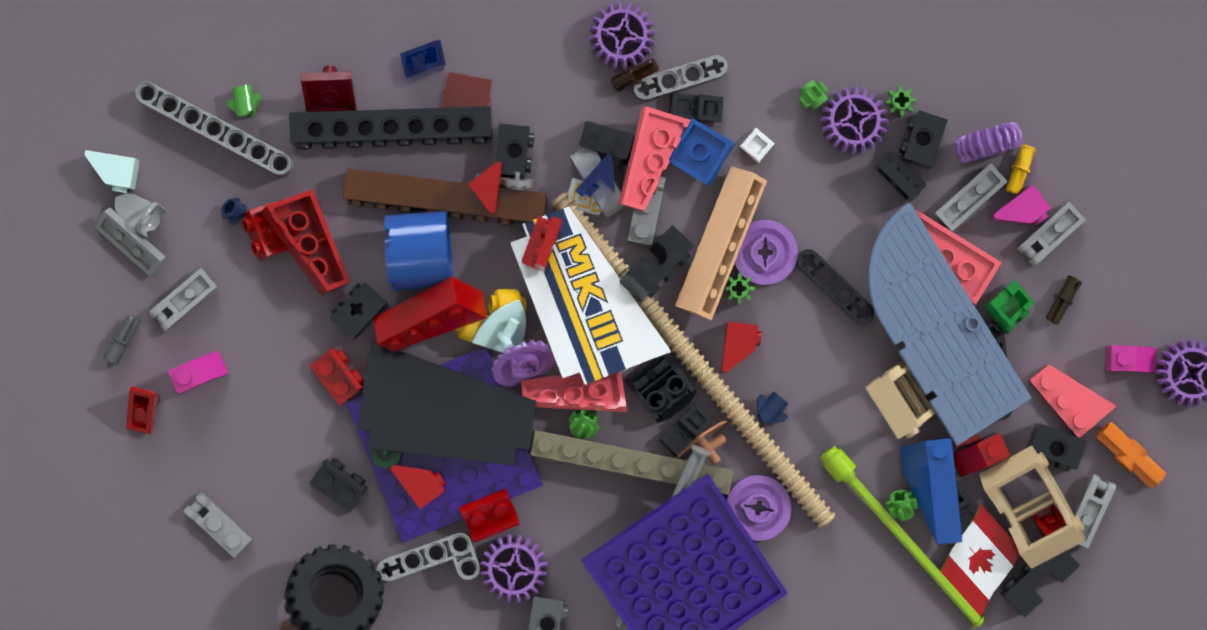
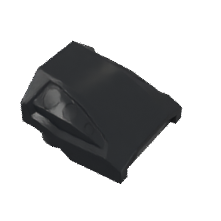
M668 354L659 356L634 377L625 380L626 384L657 423L672 418L690 404L697 394L695 388Z

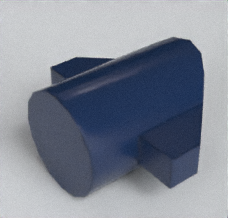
M772 392L767 399L760 394L757 398V417L766 424L784 422L788 416L782 411L788 403L775 392Z

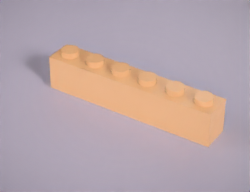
M730 167L692 265L688 270L682 290L678 295L676 307L712 320L767 180L753 172Z

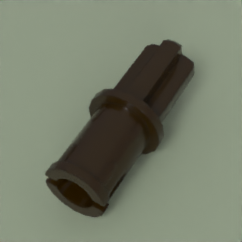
M649 59L636 67L631 65L625 72L612 77V86L620 92L633 84H640L643 78L657 72L659 66L655 59Z
M1068 275L1059 293L1055 294L1054 297L1056 299L1046 316L1049 322L1058 325L1068 306L1073 305L1072 300L1082 284L1077 278Z

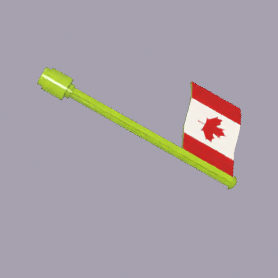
M833 445L819 458L823 462L822 466L836 482H847L968 617L973 623L972 627L982 625L984 622L982 614L993 592L1013 568L1019 556L1015 541L981 503L979 504L972 522L962 534L963 542L954 544L939 571L856 478L854 471L856 465L841 448L837 449Z

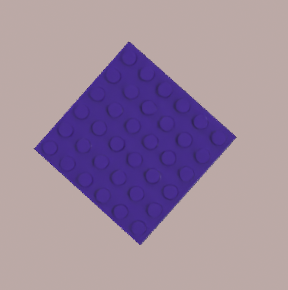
M482 347L440 365L503 388L493 377L492 368L494 366L487 347ZM362 397L346 403L402 543L462 519L459 507L506 488L510 498H514L543 486L528 449L516 448L514 465L402 452L400 461L396 465L432 470L434 474L439 472L447 483L444 485L446 489L444 493L422 509H419L392 470L379 467L373 462L370 456L371 449L368 448L371 431L358 429Z
M708 473L581 559L583 565L629 630H735L788 594Z

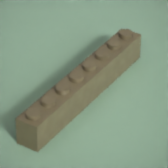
M535 430L530 454L677 485L688 460ZM703 464L696 481L708 473L720 492L729 495L734 470Z

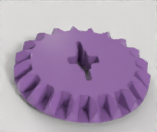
M758 220L752 222L749 225L734 264L738 272L742 273L745 279L752 277L751 282L755 284H775L786 278L795 267L798 257L796 240L784 225L776 221ZM764 238H766L767 249L772 250V255L767 256L766 267H764L762 255H758V250H762L764 246Z
M531 340L529 343L522 342L521 345H513L512 349H506L505 354L498 355V360L493 362V377L497 383L503 386H521V380L543 377L553 367L556 359L549 343L535 342L534 340Z
M763 475L746 477L735 484L727 498L728 504L754 541L768 540L777 536L789 522L791 516L790 497L781 483L771 477ZM757 501H762V506L773 509V511L765 510L761 511L759 515H755V510L744 505H755Z

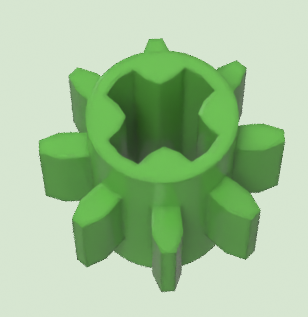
M812 79L798 91L802 95L798 101L804 109L810 106L813 110H816L828 100L825 93L829 89L822 81L816 84Z
M899 85L896 93L892 90L888 91L891 99L886 100L884 104L890 105L891 110L889 114H892L894 111L899 112V117L902 118L904 110L910 113L913 111V108L909 105L916 102L917 99L911 98V88L906 92ZM899 96H901L902 100H906L902 107H900L899 103H895Z
M738 273L737 280H734L732 277L728 278L731 285L724 288V290H730L731 292L728 300L736 297L738 298V304H741L742 297H746L748 300L752 299L748 294L750 290L756 289V287H750L749 285L752 277L744 280L742 279V273ZM738 281L742 282V286L747 287V290L742 292V296L738 295V291L733 290V287L738 285Z
M592 410L573 411L568 419L571 423L569 425L570 432L579 439H589L591 435L595 436L600 428L597 425L599 421L598 416Z
M905 490L894 491L890 494V501L885 502L891 518H897L901 521L909 520L915 516L913 509L919 508L917 499L914 498L912 491L909 493Z

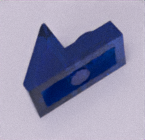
M435 40L400 53L406 78L415 77L429 71H442L446 65L440 40Z
M610 153L602 159L575 190V193L582 199L586 195L590 198L599 189L600 186L597 184L599 181L615 194L613 156Z

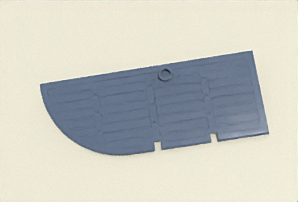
M908 202L886 222L874 243L868 267L870 299L875 314L893 345L901 341L904 344L905 348L899 350L898 353L924 395L929 394L931 391L935 394L936 397L930 400L929 403L955 445L958 446L1032 398L912 204Z

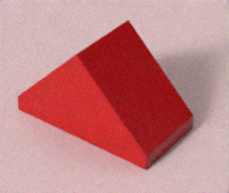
M497 161L468 183L490 213H496L503 164L500 161Z

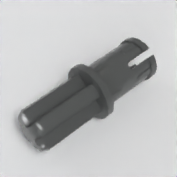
M132 316L125 318L118 333L112 336L114 340L103 356L105 360L118 365L127 346H131L129 342L140 324L136 318Z

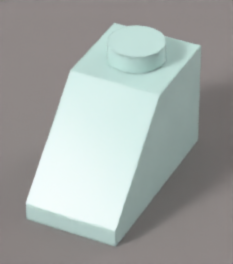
M85 150L86 158L106 185L112 186V191L127 193V189L135 190L139 160Z

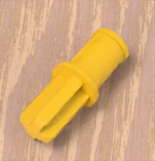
M1024 144L1020 147L1015 164L1011 165L1013 170L1006 187L1007 192L1014 195L1021 193L1025 178L1031 172L1029 168L1036 152L1034 147Z

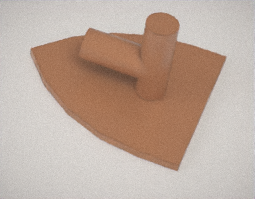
M722 421L700 434L677 458L692 450V445H697L711 453L707 458L713 466L719 463L721 458L715 452V449L724 444L726 438L724 435L719 434L709 442L706 439L725 426L728 421Z

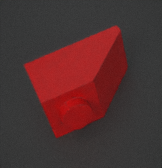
M727 322L721 372H728L754 352L756 346H760L762 331H757L758 325Z
M993 433L953 452L954 465L960 477L989 467L1010 456L1000 433Z
M394 465L390 468L419 509H422L446 491L444 485L447 483L439 472L434 474L432 470Z

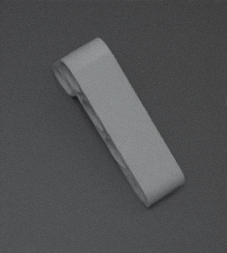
M458 532L389 556L380 561L377 571L380 572L382 580L392 581L453 559L459 576L465 580H472L479 574L481 565L470 535ZM457 537L466 539L468 545L464 551H459L454 547V540ZM437 545L443 549L444 554L441 559H434L431 556L430 549L432 546ZM409 554H416L419 557L420 563L417 567L413 568L407 564L406 559ZM397 558H401V566L405 572H401L402 568L400 567L392 571L391 576L389 572L384 573L383 568L386 567L387 562L390 566L399 563ZM466 561L473 562L476 566L475 573L471 575L464 573L462 570L463 563Z

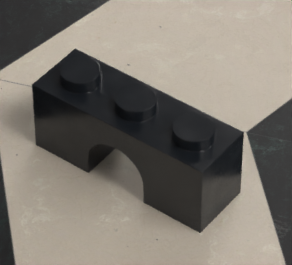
M672 225L649 249L656 256L659 265H652L641 257L619 280V283L638 301L641 302L646 296L651 299L661 289L658 285L661 280L667 282L676 273L673 268L677 264L682 267L691 257L688 252L694 245Z
M1067 551L1032 569L1026 563L1021 568L1022 573L1016 579L1012 577L1002 586L1004 590L1000 594L1021 616L1026 617L1043 601L1035 590V582L1040 575L1049 573L1056 581L1063 583L1080 565Z

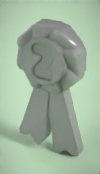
M515 172V177L501 176L500 179L501 185L511 190H526L532 187L533 182L532 179L521 178L520 172Z

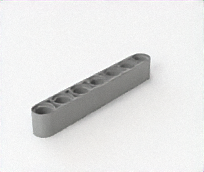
M143 82L136 88L135 93L138 101L154 111L277 176L286 177L292 173L294 162L284 152L151 82ZM147 89H154V97L148 101L144 100V92ZM175 100L177 103L176 109L172 112H167L165 108L167 102ZM192 112H198V121L194 124H189L187 120L188 115ZM215 123L220 124V133L216 136L210 135V127ZM236 135H242L243 143L239 147H233L231 144L232 138ZM257 147H264L265 155L261 159H255L253 156V152ZM280 158H285L287 160V167L282 171L276 170V161Z

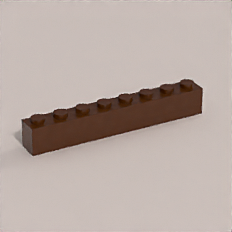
M347 168L343 199L349 201V205L364 207V203L374 204L373 208L388 210L389 206L399 207V212L413 213L414 209L424 210L423 213L447 211L448 218L463 219V215L473 216V221L487 223L488 218L498 219V224L513 226V221L526 223L545 216L547 193L499 187L496 213H490L468 183Z

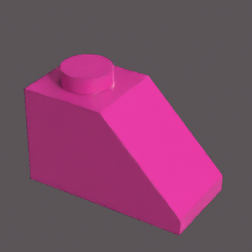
M1032 184L989 217L992 221L1021 225H1029L1034 222L1038 225L1048 217L1046 212L1051 207Z
M1119 345L1105 346V371L1155 373L1156 348Z
M219 351L193 359L168 371L178 394H185L229 374Z

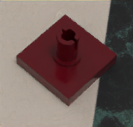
M327 65L323 67V73H301V86L306 112L357 110L352 71L337 72L335 66Z

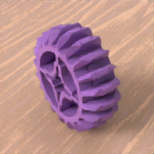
M617 2V10H614L613 6L608 4L609 13L607 14L604 10L600 9L599 14L602 19L593 17V22L598 26L589 27V31L596 33V35H590L588 40L597 42L591 46V51L600 49L596 54V58L601 59L603 56H606L603 62L605 66L609 64L610 60L614 61L613 69H617L618 62H622V68L626 70L627 62L629 61L631 65L636 67V58L642 63L645 61L642 52L650 55L652 52L646 45H655V41L648 38L656 35L655 30H648L654 23L653 21L644 22L648 17L647 12L641 16L638 15L641 10L640 6H637L633 12L631 11L630 2L627 3L626 9H622V3ZM622 17L618 27L604 28L610 20ZM630 19L640 26L643 36H638L637 33L629 29ZM625 25L626 35H629V38H624L619 47L618 36L615 37V34H620ZM601 35L607 36L608 39L615 42L614 53L604 46ZM641 44L634 52L622 55L626 45Z
M855 86L852 89V94L849 93L847 88H844V97L840 93L835 92L833 95L836 102L829 98L826 103L831 108L823 107L822 112L827 114L828 117H821L820 122L828 123V125L822 127L821 131H830L831 134L825 138L826 141L834 138L836 141L832 145L833 148H836L841 143L843 145L841 148L842 153H845L849 146L851 147V155L856 153V147H859L860 152L863 154L866 152L865 144L872 150L875 147L872 139L880 143L882 138L877 133L885 134L887 131L884 127L880 126L888 123V119L880 117L887 113V109L879 110L878 107L883 104V101L879 100L877 103H874L872 100L876 97L875 93H872L869 98L866 97V88L862 90L861 95L858 94V88ZM853 101L863 103L871 112L858 111ZM845 103L846 117L834 122L836 109ZM852 115H856L855 118H863L857 123V127L853 126V124L850 125L849 122L846 123ZM874 119V127L871 134L863 138V123ZM837 129L850 130L856 140L843 137Z
M1011 122L970 133L958 138L954 142L956 155L959 157L960 162L970 163L1009 152L1022 146V131L1017 123Z
M1189 339L1186 346L1184 340L1178 341V348L1174 344L1169 345L1171 353L1168 351L1161 353L1166 360H1157V364L1163 366V368L1155 370V374H1162V378L1157 379L1156 383L1165 384L1160 389L1161 393L1170 391L1167 399L1170 401L1176 397V405H1181L1185 402L1186 407H1191L1194 402L1196 406H1201L1202 399L1207 402V381L1203 387L1204 382L1202 380V372L1207 369V347L1204 349L1203 341H1199L1195 346L1194 339ZM1186 352L1194 353L1203 360L1192 364L1182 354ZM1175 360H1177L1178 373L1172 379V366ZM1196 368L1191 374L1192 377L1184 378L1188 373V369ZM1188 383L1197 392L1187 394L1179 390L1177 386Z
M511 534L507 535L508 543L505 544L503 539L499 537L497 541L500 546L497 548L495 544L491 543L489 547L494 552L491 554L488 551H484L483 553L485 557L489 558V561L483 560L480 562V565L488 567L487 570L480 571L481 576H489L488 579L483 581V584H493L489 589V593L491 594L498 589L500 592L497 595V599H501L503 593L507 594L506 602L509 603L511 602L512 595H516L517 603L521 602L520 594L523 593L525 598L529 600L531 596L528 591L531 589L533 593L537 594L539 590L534 585L536 583L541 586L545 584L543 580L539 579V575H548L547 571L540 570V567L548 565L547 561H539V558L545 556V553H535L539 548V544L536 543L532 548L528 545L531 542L529 537L526 539L525 544L521 543L522 535L520 534L517 535L516 542H512ZM513 548V554L509 561H494L501 551ZM521 549L532 557L535 568L526 566L521 562ZM516 555V562L523 570L517 571L513 581H511L512 574L507 570V566L512 565ZM493 569L502 571L507 575V587L497 581ZM519 576H534L526 586L514 589L516 579Z

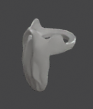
M124 193L115 197L114 208L117 214L131 225L138 234L144 237H148V231L156 229L160 224V215L167 212L159 203H151L136 194Z

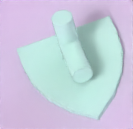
M520 300L506 304L494 311L477 330L472 343L505 353L506 349H512L513 345H521L525 336L526 317Z

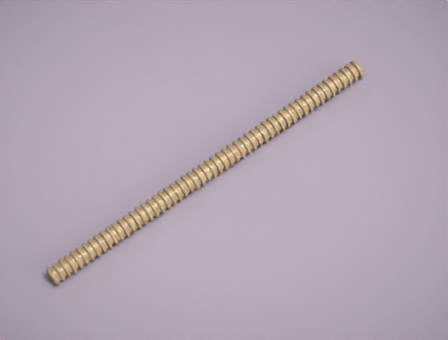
M564 192L551 203V208L555 207L556 211L566 207L571 209L621 279L629 271V265L623 263L624 259L618 257L619 253L613 251L614 247L608 245L609 241L603 239L604 235L598 233L599 229L593 227L594 223L588 221L589 217L583 215L584 211L578 209L579 205L573 203L574 199L568 197L569 193ZM632 295L654 328H657V332L662 336L661 338L667 342L666 345L672 348L671 352L677 354L675 357L682 360L681 364L687 366L686 370L692 372L691 376L697 378L696 382L702 384L701 388L707 390L706 394L712 396L711 400L717 402L716 406L722 408L721 412L727 414L726 418L732 420L731 424L737 426L736 430L742 432L741 436L746 437V442L752 444L751 448L757 450L756 454L762 456L761 460L767 462V468H772V474H777V480H782V486H787V492H792V498H797V504H802V510L806 509L807 516L811 515V520L817 523V528H823L835 518V513L829 511L830 507L824 505L825 501L819 499L820 495L814 493L815 489L809 487L810 483L804 481L805 477L799 475L800 471L794 469L795 465L793 463L790 464V459L784 457L785 453L779 451L780 447L774 445L775 441L769 439V433H764V427H759V421H754V415H749V409H744V403H739V397H734V391H729V385H724V379L720 380L718 377L719 373L715 374L713 371L714 367L710 368L708 365L709 361L705 362L703 359L704 355L700 356L698 353L699 349L695 350L693 347L694 343L690 344L688 341L689 337L685 338L683 335L684 331L680 332L678 329L679 325L673 323L674 319L668 317L669 313L663 311L664 307L658 305L659 301H655L653 299L654 296L651 299L646 296L640 302Z

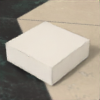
M755 128L739 148L759 163L775 143Z

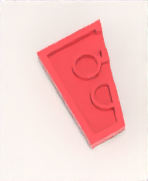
M1046 365L1028 380L1074 436L1078 438L1117 407L1051 365Z

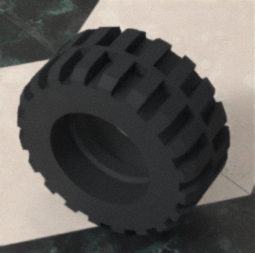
M330 544L326 549L320 546L315 548L311 554L306 553L292 569L284 591V599H286L284 607L286 613L290 615L289 621L292 626H297L299 630H369L377 619L384 601L382 599L384 585L380 583L382 576L379 571L373 569L374 562L371 559L366 561L363 558L364 553L359 550L356 553L351 552V547L343 545L342 549L337 548L336 544ZM334 574L342 576L351 582L358 595L357 604L353 611L341 617H332L320 612L314 606L310 597L312 584L317 578Z

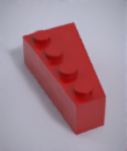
M313 189L264 207L261 211L262 215L321 296L342 289L350 283Z
M451 276L374 317L377 344L391 351H398L407 346L486 319L487 313L483 292Z

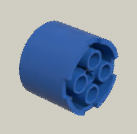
M447 211L385 215L384 231L387 233L385 256L388 283H392L390 286L391 291L429 289L449 277H453L451 237Z

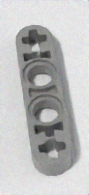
M713 55L643 78L640 84L634 85V94L641 101H649L719 79L727 72V61L720 55ZM713 61L723 65L720 68V73L711 70L707 72L709 77L704 78V70L700 64H705V69L711 67ZM696 68L700 73L698 80L689 81L685 76L687 69ZM666 75H671L676 80V85L671 89H667L662 85V78ZM652 79H658V87L661 92L656 93V88L650 89L647 96L643 92H638L642 83H645L646 86L654 85Z

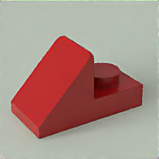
M130 387L126 429L151 434L154 427L155 408L160 400V396L156 392Z
M1054 504L1030 516L1042 538L1067 526L1063 515Z

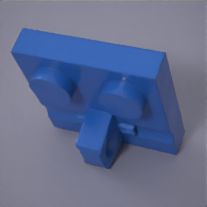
M691 118L687 128H685L680 137L681 140L677 148H674L669 158V163L710 187L736 143Z

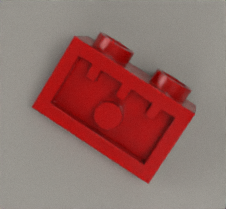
M272 203L250 209L242 217L243 229L246 233H249L252 241V252L258 257L259 261L288 251L261 213L265 206Z
M553 216L551 220L543 217L537 218L521 260L523 265L545 272L562 227V219Z
M332 347L326 354L312 363L310 367L338 405L341 406L364 389V386L361 384L364 379L356 369L352 371L346 364L349 359L341 349L336 350Z
M506 488L459 507L474 543L520 525L517 512Z

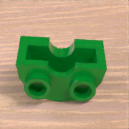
M1014 280L984 307L1001 329L1008 334L1018 325L1015 322L1016 320L1021 322L1030 314L1027 309L1035 302Z

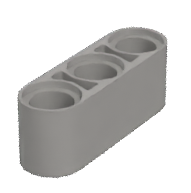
M584 147L569 156L606 218L626 207L619 205L621 192L595 150Z

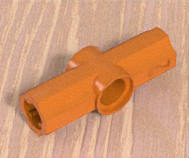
M1108 422L1095 436L1115 455L1114 459L1129 472L1132 471L1150 489L1158 485L1167 474L1147 455V451L1132 438L1129 439L1112 422Z

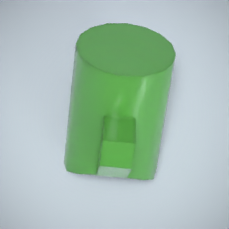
M251 85L232 88L233 99L227 101L228 107L237 116H255L256 108L261 100L260 93L253 94Z

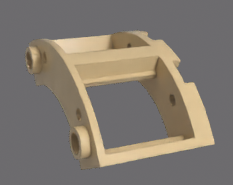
M902 361L885 371L881 378L877 377L865 387L898 439L903 436L908 439L920 431L918 427L935 414L934 409L912 377L906 364L903 365ZM894 381H896V383L902 390L903 394L907 398L908 402L910 403L918 417L914 416L913 412L907 405L901 393L895 386Z
M1032 445L979 474L985 492L999 513H1004L1011 525L1009 531L1018 551L1031 569L1085 541L1081 532L1085 529L1082 521L1078 516L1074 517L1064 495L1047 468L1049 463L1042 452L1038 454ZM1035 468L1049 490L1013 508L1001 486ZM1057 503L1067 526L1031 543L1021 521Z

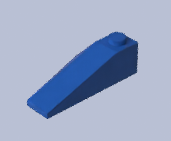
M951 438L923 441L900 447L903 474L913 492L914 498L917 499V503L936 544L963 542Z

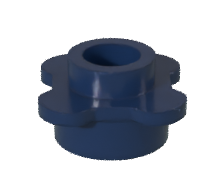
M237 197L225 201L221 208L222 217L227 218L230 225L237 224L238 220L247 211V206L241 204L240 199Z

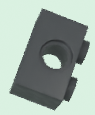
M534 595L528 630H545L540 625V621L544 617H551L554 620L555 626L551 630H559L560 622L566 621L568 606H563L564 599Z

